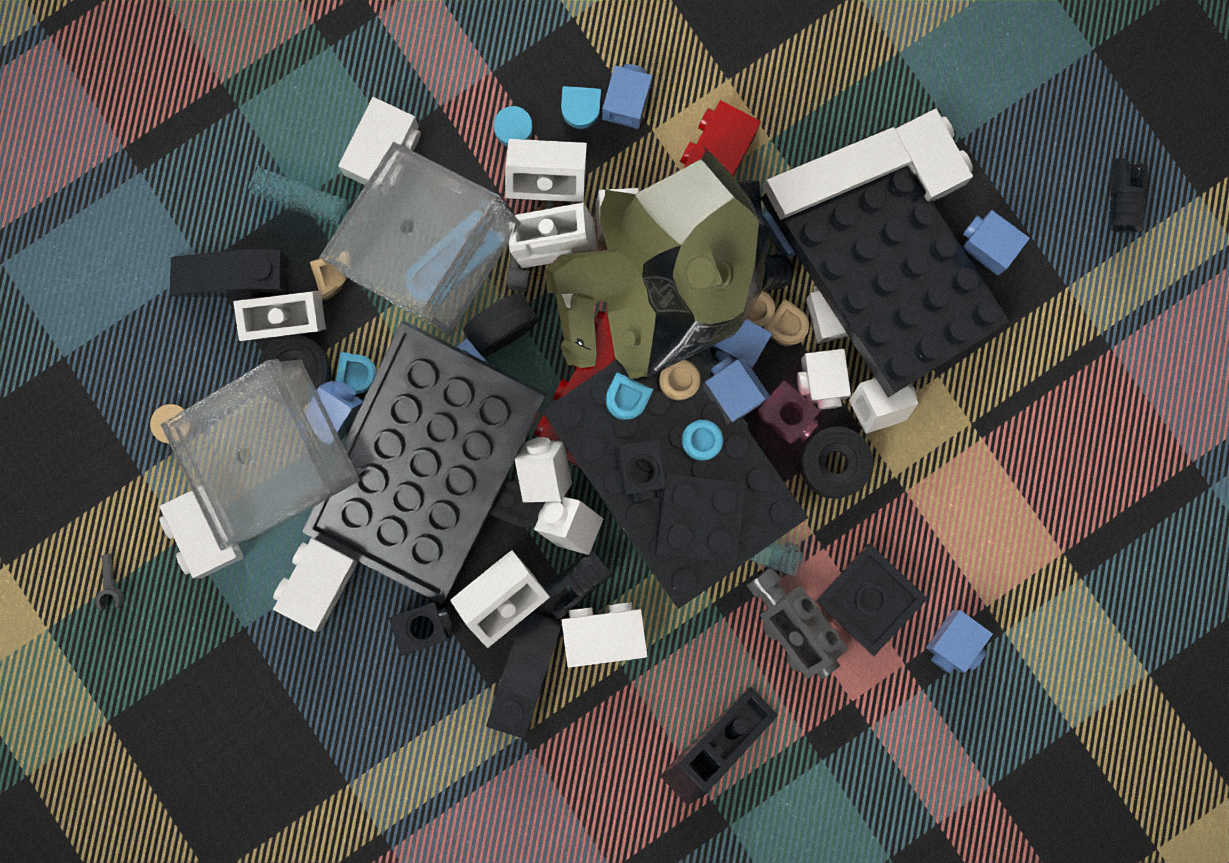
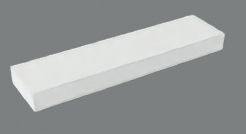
M892 127L767 179L762 186L777 215L782 220L907 166L912 159L895 128Z

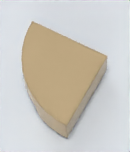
M347 250L310 262L318 289L321 290L323 301L336 295L347 282L351 268L350 255Z

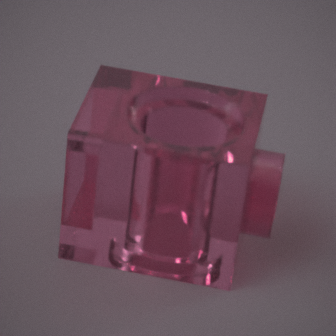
M783 381L770 396L771 398L755 414L787 442L792 444L798 437L804 442L816 429L819 423L814 418L820 410L786 381ZM792 405L800 412L798 424L788 425L783 422L780 416L783 406Z

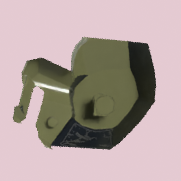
M705 146L704 155L701 160L637 194L605 189V196L600 207V226L608 250L559 255L546 269L548 293H555L564 336V341L560 346L568 365H575L580 368L595 366L597 353L593 306L598 301L609 303L608 319L615 358L623 365L629 375V379L652 376L734 336L746 321L761 294L767 265L768 230L752 201L738 182Z

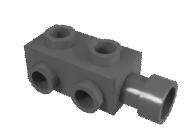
M771 566L746 585L754 597H760L767 606V609L760 614L764 620L763 629L768 637L778 640L787 651V661L793 670L797 672L802 671L807 679L815 674L820 679H824L840 667L837 659L848 648L802 586L799 585L786 593L779 584L780 577Z

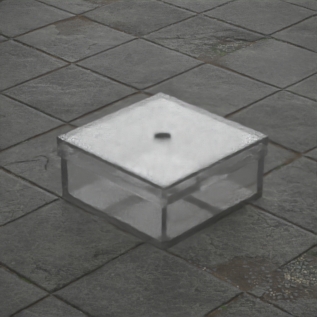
M393 141L319 258L329 266L340 271L342 275L354 283L450 336L521 222L505 206L506 202L498 194Z
M279 359L267 360L160 424L221 551L232 548L242 542L259 538L360 481L302 360L281 362Z

